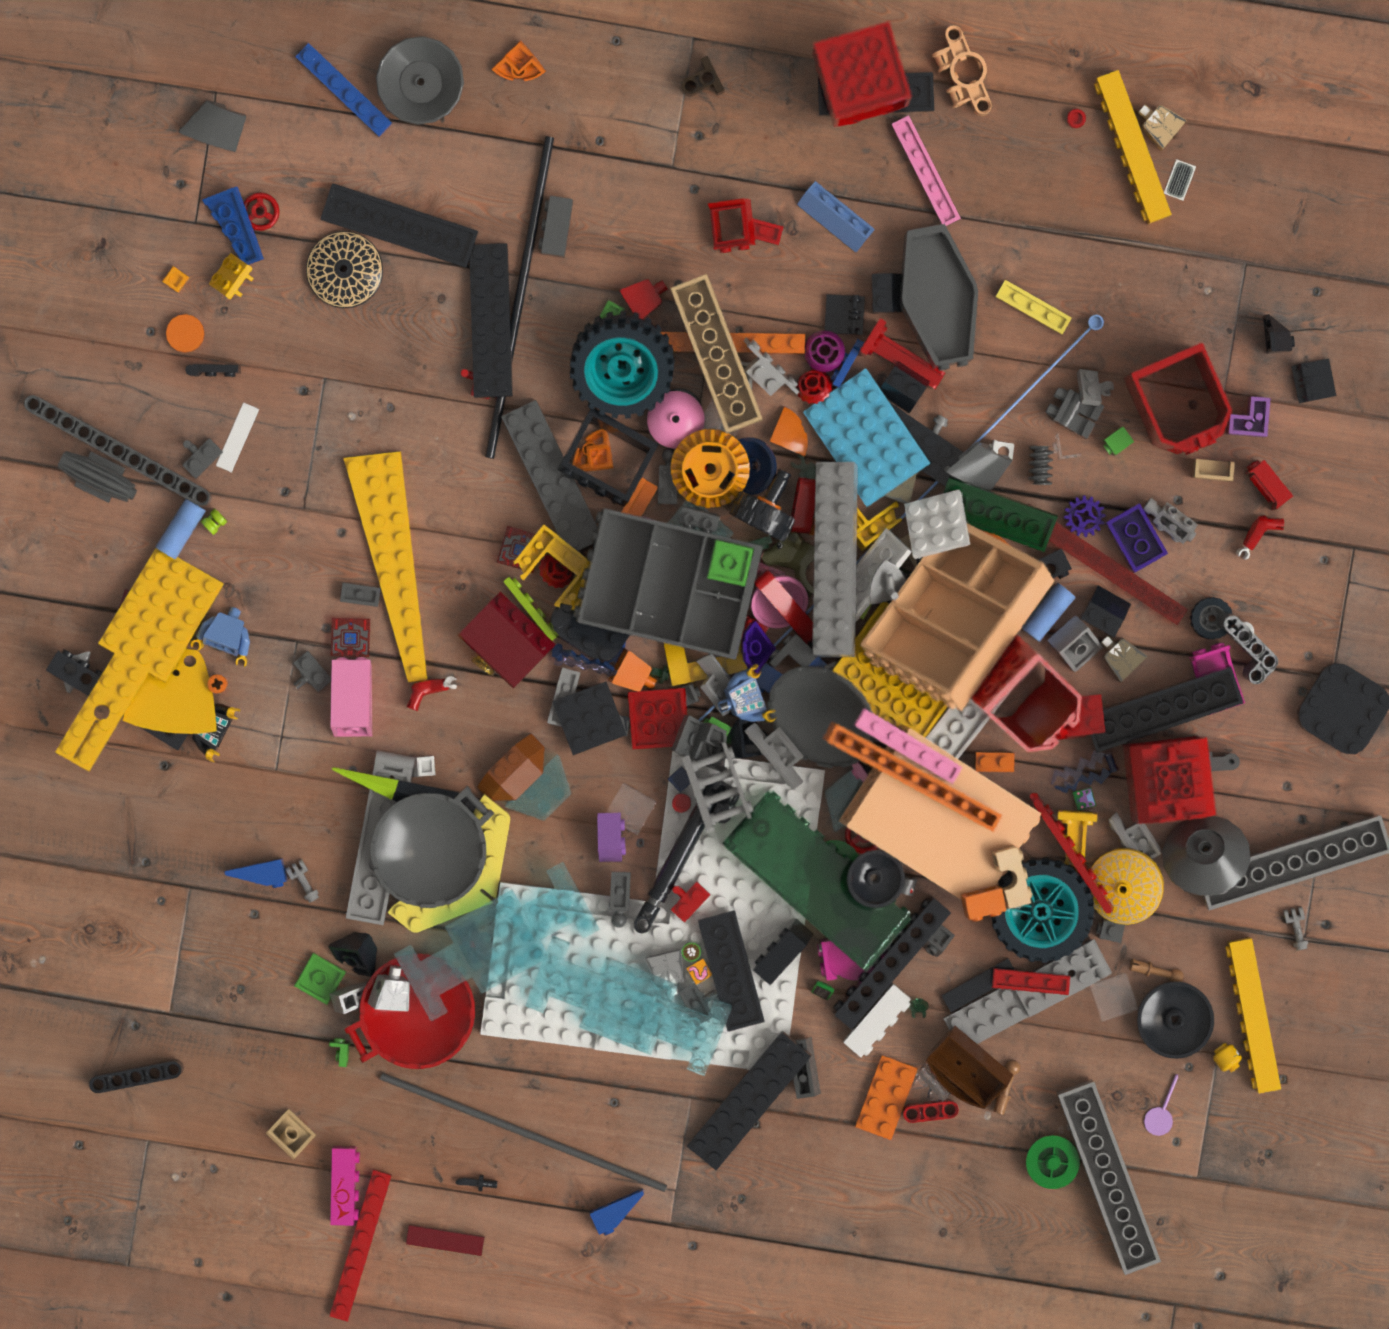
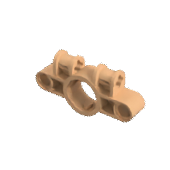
M955 25L950 26L944 35L948 47L933 53L932 58L936 60L939 68L938 73L949 69L950 79L955 86L947 89L946 92L951 97L952 107L957 108L970 102L975 114L986 116L992 107L983 83L987 73L986 63L979 54L970 52L961 28ZM956 31L959 38L952 40L949 38L948 33ZM967 58H972L978 62L977 65L979 71L982 70V75L978 81L974 80L969 84H964L958 80V74L954 73V66L959 60L962 62L967 60ZM979 102H985L987 104L988 109L986 111H980L977 107V104Z

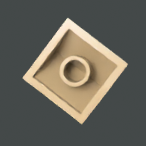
M289 1109L266 1132L293 1160L316 1136Z

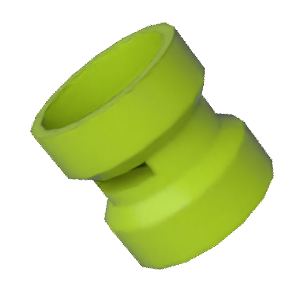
M215 508L210 512V516L205 517L201 521L213 535L218 532L220 526H224L228 522Z

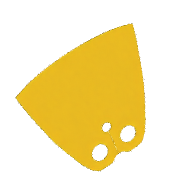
M185 649L166 683L148 674L123 717V721L132 725L161 732L181 734L215 732L216 715L213 692L208 688L209 675L200 652L194 649ZM191 655L195 657L196 663L194 666L188 667L184 664L186 656ZM178 670L180 674L178 676H174L173 671Z

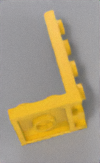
M1059 810L1058 819L1062 820V823L1068 824L1067 837L1071 836L1076 844L1074 846L1077 853L1081 852L1085 857L1087 825H1093V822H1097V812ZM1066 854L1065 864L1071 865L1072 867H1074V870L1077 871V869L1075 868V866Z

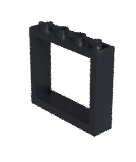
M595 408L593 410L589 409L557 470L565 474L564 477L573 478L578 481L577 483L582 487L591 488L598 496L607 497L613 504L617 503L625 507L659 444L606 414L604 416L599 414V410ZM590 422L647 453L626 494L569 463Z

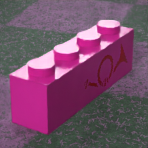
M333 1146L330 1225L354 1226L355 1221L359 1219V1209H355V1203L359 1201V1190H356V1182H359L360 1172L356 1171V1163H360V1152H357V1147Z

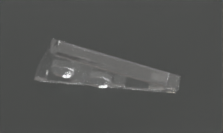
M792 875L788 876L753 938L755 943L812 906Z

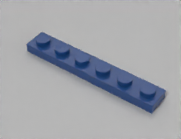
M309 43L298 53L296 58L377 136L380 137L393 124Z

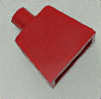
M649 279L621 289L620 293L632 313H639V318L644 320L646 316L663 303L659 295L667 291L668 288L663 280L652 285Z

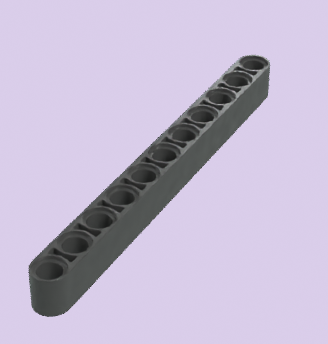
M30 395L25 399L24 406L27 411L197 505L206 506L211 502L212 495L207 489L38 396ZM33 399H37L39 405L36 409L32 410L30 402ZM53 408L56 414L54 418L49 419L47 411ZM66 418H71L72 426L69 428H65L63 425ZM83 427H87L89 435L83 438L80 435V431ZM104 436L106 443L104 446L99 447L97 439ZM118 445L123 449L120 456L114 454V448ZM133 455H138L140 458L137 465L131 464L130 459ZM150 464L156 466V472L153 475L147 472ZM168 473H171L173 476V481L170 484H166L164 481V476ZM183 483L190 485L189 492L183 493L181 491ZM200 492H205L207 495V499L203 503H200L197 498Z

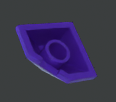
M752 621L743 633L741 653L743 661L749 669L754 664L758 665L753 670L755 673H758L776 648L758 623Z

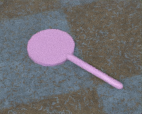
M1177 1074L1174 1076L1162 1108H1152L1145 1115V1128L1153 1135H1164L1172 1127V1116L1166 1110V1107L1177 1082Z

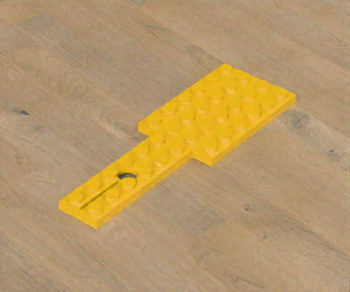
M155 548L98 645L114 653L55 751L56 754L90 772L147 675L150 674L166 683L224 586V583L178 557L173 559ZM105 705L109 708L110 713L106 719L100 720L95 717L94 711L97 706Z

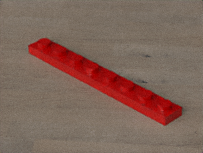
M375 1169L372 1172L330 1317L346 1322L349 1320L392 1174Z

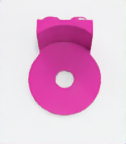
M848 927L838 932L833 938L820 939L821 944H817L819 957H823V963H820L821 975L826 976V980L838 979L837 975L848 980H858V977L864 970L868 971L870 969L872 960L876 956L880 957L882 955L878 939L865 928L851 929ZM852 947H858L862 952L858 960H852L848 955Z

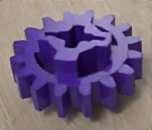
M1082 496L1081 501L1076 497V503L1069 502L1068 504L1071 508H1065L1068 515L1063 516V518L1069 521L1065 526L1071 525L1070 532L1076 530V536L1083 533V536L1087 537L1088 532L1093 536L1095 535L1094 530H1101L1099 524H1105L1101 520V518L1106 517V514H1101L1104 507L1099 508L1100 501L1098 500L1094 503L1093 497L1086 500V496ZM1085 504L1083 509H1075L1076 506ZM1092 506L1097 512V517L1094 516L1091 511ZM1086 511L1087 516L1091 519H1086L1083 522L1082 517L1078 514H1083ZM1072 516L1076 517L1078 521L1077 526L1073 523ZM1088 523L1095 524L1090 529H1084Z

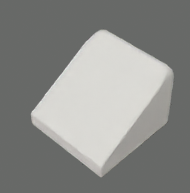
M434 756L415 757L413 777L435 775Z

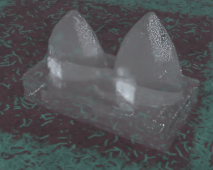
M927 1062L915 1075L912 1089H921L929 1086L928 1101H944L951 1094L937 1081Z

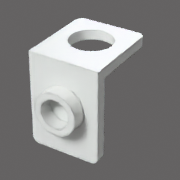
M993 440L992 444H989L996 454H998L1000 447H1007L1009 449L1008 456L1012 460L1013 443Z

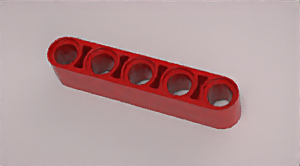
M767 569L755 579L754 584L809 646L813 642L812 620Z

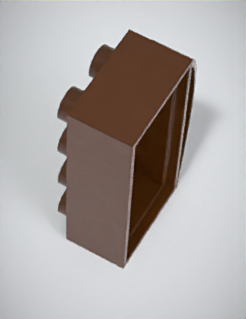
M954 1026L931 1049L926 1058L932 1074L949 1093L967 1104L985 1109L1009 1085L1013 1077L1010 1071L957 1026Z

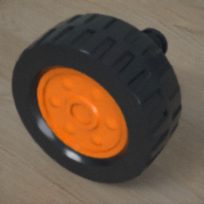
M778 469L764 497L757 496L756 498L740 491L731 505L729 514L784 542L795 523V519L780 511L781 507L777 505L788 484L789 478H791V474Z

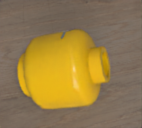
M1225 1043L1214 1051L1213 1060L1221 1071L1229 1070L1232 1073L1240 1067L1238 1063L1241 1061L1242 1056L1234 1045H1227Z

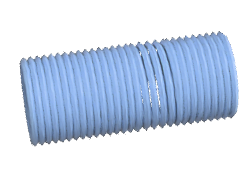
M185 498L177 514H175L174 520L170 521L171 523L167 526L168 528L164 531L165 533L162 534L163 536H161L160 541H158L155 547L171 558L177 559L178 554L184 548L183 546L187 543L186 541L192 535L193 530H195L194 528H196L206 510Z
M1056 583L1021 628L1040 642L1076 597L1061 584Z

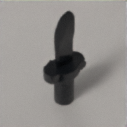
M480 1175L479 1179L460 1178L455 1182L457 1185L479 1186L478 1191L480 1192L483 1191V1187L497 1188L498 1181L484 1180V1175Z

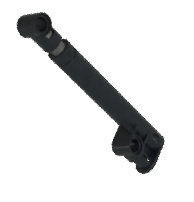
M718 781L706 785L702 793L703 796L707 795L709 797L734 787L723 781ZM740 795L733 796L731 801H729L731 798L729 797L710 804L711 806L708 807L709 813L717 814L721 809L729 810L736 807L735 805ZM697 803L655 879L653 887L648 893L650 896L649 900L644 902L634 921V928L638 933L642 934L650 930L660 911L659 906L661 902H666L668 894H670L705 828ZM729 817V818H727V819H725V820L718 821V822H719V823H727V822H729V820L731 819V817ZM640 919L648 922L646 929L638 928L637 922Z

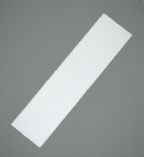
M243 402L216 466L229 472L233 471L259 409Z

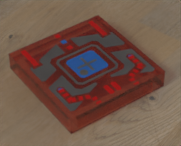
M507 526L497 563L521 569L519 563L514 564V561L535 534Z
M332 618L331 656L370 657L371 619Z

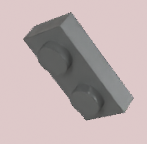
M342 583L340 602L379 607L381 588Z

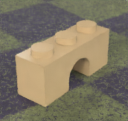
M1012 845L991 851L995 870L1000 872L1010 870L1013 876L1011 884L1002 888L1006 908L1012 909L1030 904L1032 892L1030 887H1027L1026 879H1028L1026 869L1022 867L1021 860H1023V854L1021 849Z

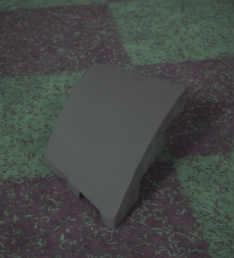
M206 100L200 106V109L191 116V119L183 127L181 126L179 133L203 143L236 152L246 115L227 110L224 104Z
M975 442L966 452L958 456V462L951 467L946 466L944 470L946 473L966 483L992 490L1012 460L1009 456L996 454L988 444Z
M684 715L671 750L684 757L689 755L691 760L698 761L724 751L722 744L727 741V731L712 723H703L690 715ZM725 759L707 765V767L720 772L727 770Z

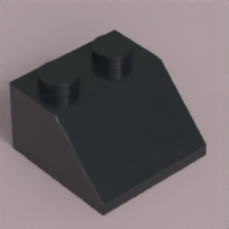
M880 273L871 275L872 314L903 313L899 303L901 274Z
M898 361L880 389L888 400L910 413L930 381Z
M1097 585L1079 619L1105 634L1115 637L1128 613L1131 603Z

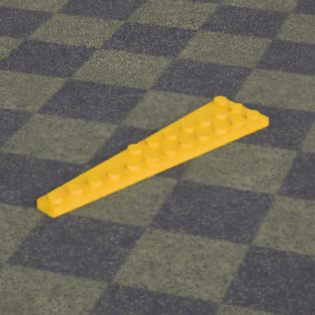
M401 451L344 458L408 682L428 680Z

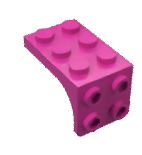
M1221 642L1211 645V650L1199 649L1192 652L1193 656H1189L1195 677L1231 665L1243 702L1245 703L1231 661L1230 645H1225Z

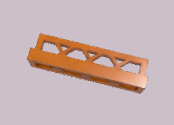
M641 477L622 513L642 517L658 487Z

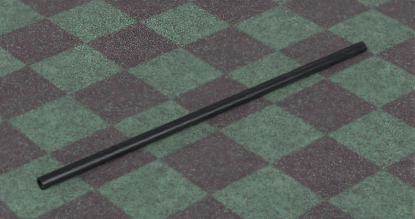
M545 136L510 320L512 362L554 138ZM496 397L485 453L486 458H495L502 420L501 416L503 415L506 397Z

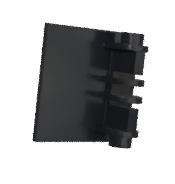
M827 294L824 330L838 334L863 335L865 296Z
M1329 358L1291 366L1299 404L1337 396Z

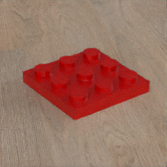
M685 688L628 692L632 750L673 747L684 715H687Z

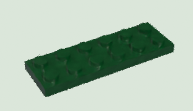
M952 477L948 478L943 494L955 490L961 491L966 523L975 528L1045 552L1058 515Z

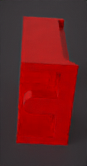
M740 198L707 203L710 209L714 243L713 250H720V253L732 252L731 249L733 248L743 251L749 250V246L756 245L750 199ZM741 208L744 238L722 241L719 211Z
M1255 460L1246 467L1248 471L1245 474L1250 475L1248 478L1269 504L1272 503L1271 511L1277 510L1293 497L1265 460Z

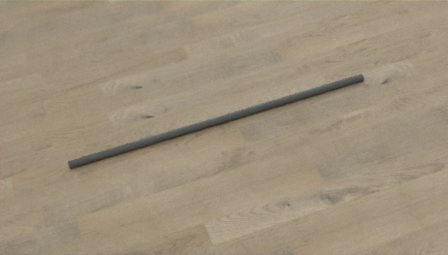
M382 1073L380 1077L382 1081L662 1192L666 1190V1184L385 1073Z

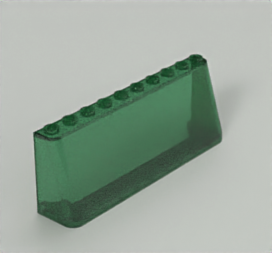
M767 791L752 807L753 811L750 812L752 818L748 819L747 815H745L722 841V845L867 972L912 919L910 917L911 912L904 906L899 908L895 904L897 900L881 908L866 907L856 901L847 885V873L853 861L848 856L844 855L842 857L837 853L839 848L832 842L827 844L823 840L825 836L817 829L815 831L808 827L810 823L803 816L799 819L794 814L796 810L788 803L786 806L780 802L782 798L776 792L772 791L770 793Z

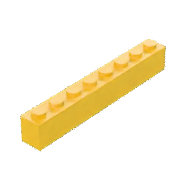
M1119 70L1096 78L1094 88L1097 95L1100 94L1103 100L1100 104L1103 112L1108 114L1109 120H1107L1110 131L1114 130L1116 148L1121 149V162L1124 167L1127 166L1129 174H1127L1130 185H1134L1136 190L1133 193L1136 202L1140 203L1143 209L1140 210L1143 221L1147 220V223L1151 224L1172 215Z
M1247 937L1227 941L1228 946L1225 947L1226 956L1231 959L1232 964L1229 965L1230 976H1234L1235 984H1232L1234 995H1238L1239 1003H1236L1238 1014L1242 1016V1022H1240L1241 1032L1245 1033L1246 1036L1243 1044L1245 1052H1249L1250 1059H1247L1249 1071L1252 1070L1253 1078H1251L1252 1089H1256L1258 1094L1280 1090L1281 1085L1253 940Z

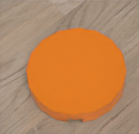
M183 314L176 316L170 321L167 326L166 337L170 346L175 350L184 353L193 352L203 343L205 331L200 320L192 315Z

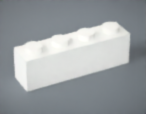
M892 983L846 1036L843 1043L860 1057L863 1055L867 1056L874 1048L871 1045L876 1040L879 1042L886 1034L884 1030L896 1023L898 1020L896 1016L901 1011L904 1013L909 1008L911 998Z

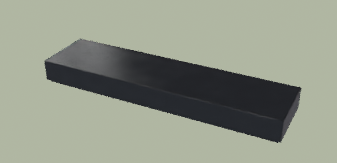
M1007 958L942 994L941 996L950 1012L994 989L992 988L993 968L1015 970L1010 960Z

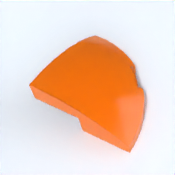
M521 40L492 68L496 74L511 81L514 78L523 79V81L533 80L546 72L538 59Z
M784 407L770 442L805 457L808 437L801 424V419L793 411Z
M599 429L585 438L586 443L581 449L577 448L573 465L585 472L614 468L608 432L604 429Z

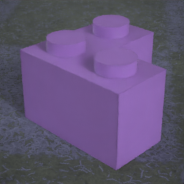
M1249 397L1247 416L1231 414L1227 423L1226 435L1267 437L1270 398Z
M597 813L599 862H622V855H626L625 837H621V831H625V819H621V813Z

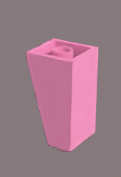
M339 657L336 660H332L331 729L334 737L372 736V664L365 657H358L356 660Z

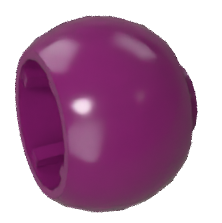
M821 330L813 333L806 340L804 358L811 368L820 372H829L841 365L845 356V346L837 334L832 331ZM824 338L833 341L836 347H833L831 343L826 342ZM820 339L821 343L818 344L816 350L811 351L813 343ZM823 345L828 346L830 349V353L827 356H823L819 352V348ZM833 351H838L836 359L829 363L828 359L832 356ZM817 355L820 359L824 360V364L818 363L812 356Z

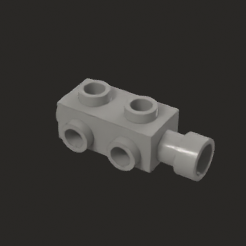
M1150 498L1143 507L1144 512L1150 513L1155 517L1152 522L1155 523L1156 528L1169 533L1173 541L1181 542L1182 544L1186 541L1191 542L1197 534L1194 531L1198 524L1168 502L1163 507L1157 505V501Z

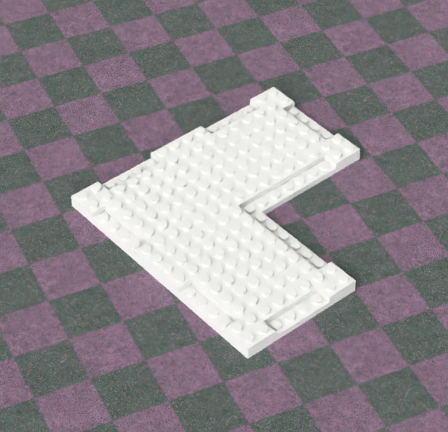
M672 751L669 777L681 766L685 769L682 760L684 756ZM738 758L732 759L741 788L745 793V799L751 802L753 811L750 814L752 818L748 819L746 812L732 816L727 823L717 822L714 825L715 831L708 833L706 827L704 828L675 885H679L687 892L697 881L711 895L685 923L670 910L680 900V897L673 893V888L670 894H668L666 902H661L659 906L660 911L650 930L641 934L635 930L634 921L645 900L630 899L629 911H623L627 919L626 924L621 928H617L611 922L615 910H610V896L500 882L480 1035L517 1040L524 1039L750 1070L782 1030L790 1036L801 952L771 985L757 975L753 969L756 966L755 960L761 954L765 955L768 952L766 948L772 941L776 942L780 938L778 935L785 927L788 929L796 918L805 925L810 888L807 863L811 852L815 848L825 770L792 766L803 780L801 785L792 790L771 763ZM725 759V767H727V770H729L730 766L728 760ZM707 766L698 768V771H695L697 778L701 777V779L720 773V771ZM733 776L721 780L733 787H737ZM670 781L668 782L656 878L697 803L691 784L681 792L690 797L691 807L688 811L679 813L674 810L672 800L680 792ZM741 798L737 801L736 807L743 805ZM721 809V810L718 811V813L723 812V811H726V810H725V809ZM757 819H765L770 824V833L764 838L754 836L751 831L752 823ZM735 910L765 1022L728 1032L718 997L708 1002L714 1017L697 1026L679 994L667 996L665 986L657 988L645 957L678 949L682 951L686 943H697L701 949V955L698 960L689 962L682 956L684 981L676 984L678 991L694 983L686 969L687 967L703 958L711 971L698 920ZM640 919L637 922V926L640 929H646L648 922ZM713 976L697 984L698 989L704 995L712 990H715L717 993Z

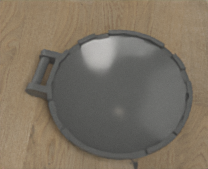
M816 666L797 667L782 674L770 690L768 711L770 709H775L776 711L769 713V716L777 718L773 721L774 725L772 727L774 730L771 733L780 727L804 756L803 760L807 761L809 759L816 762L817 766L832 768L833 766H842L843 768L860 761L855 756L823 739L831 722L873 744L875 737L854 725L863 709L873 713L861 691L840 674Z
M466 786L454 799L437 793H421L398 801L382 815L372 836L371 859L378 880L392 896L406 904L420 908H436L459 900L475 886L482 874L486 860V840L481 826L493 816L494 812L491 809H487L471 792L469 786ZM464 797L483 814L480 819L461 802Z

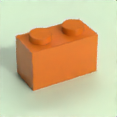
M975 752L974 770L977 772H1014L1015 753Z
M998 885L960 894L964 915L969 920L979 921L983 919V916H999L1001 912L1007 911L1002 888Z

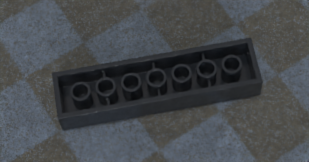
M1231 665L1104 707L1103 714L1106 733L1091 735L1096 752L1098 753L1243 704L1244 702Z

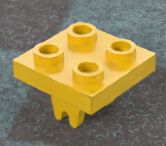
M230 253L223 260L219 270L212 276L209 285L230 300L234 294L241 297L243 294L238 291V288L245 278L252 282L254 278L248 274L253 268Z

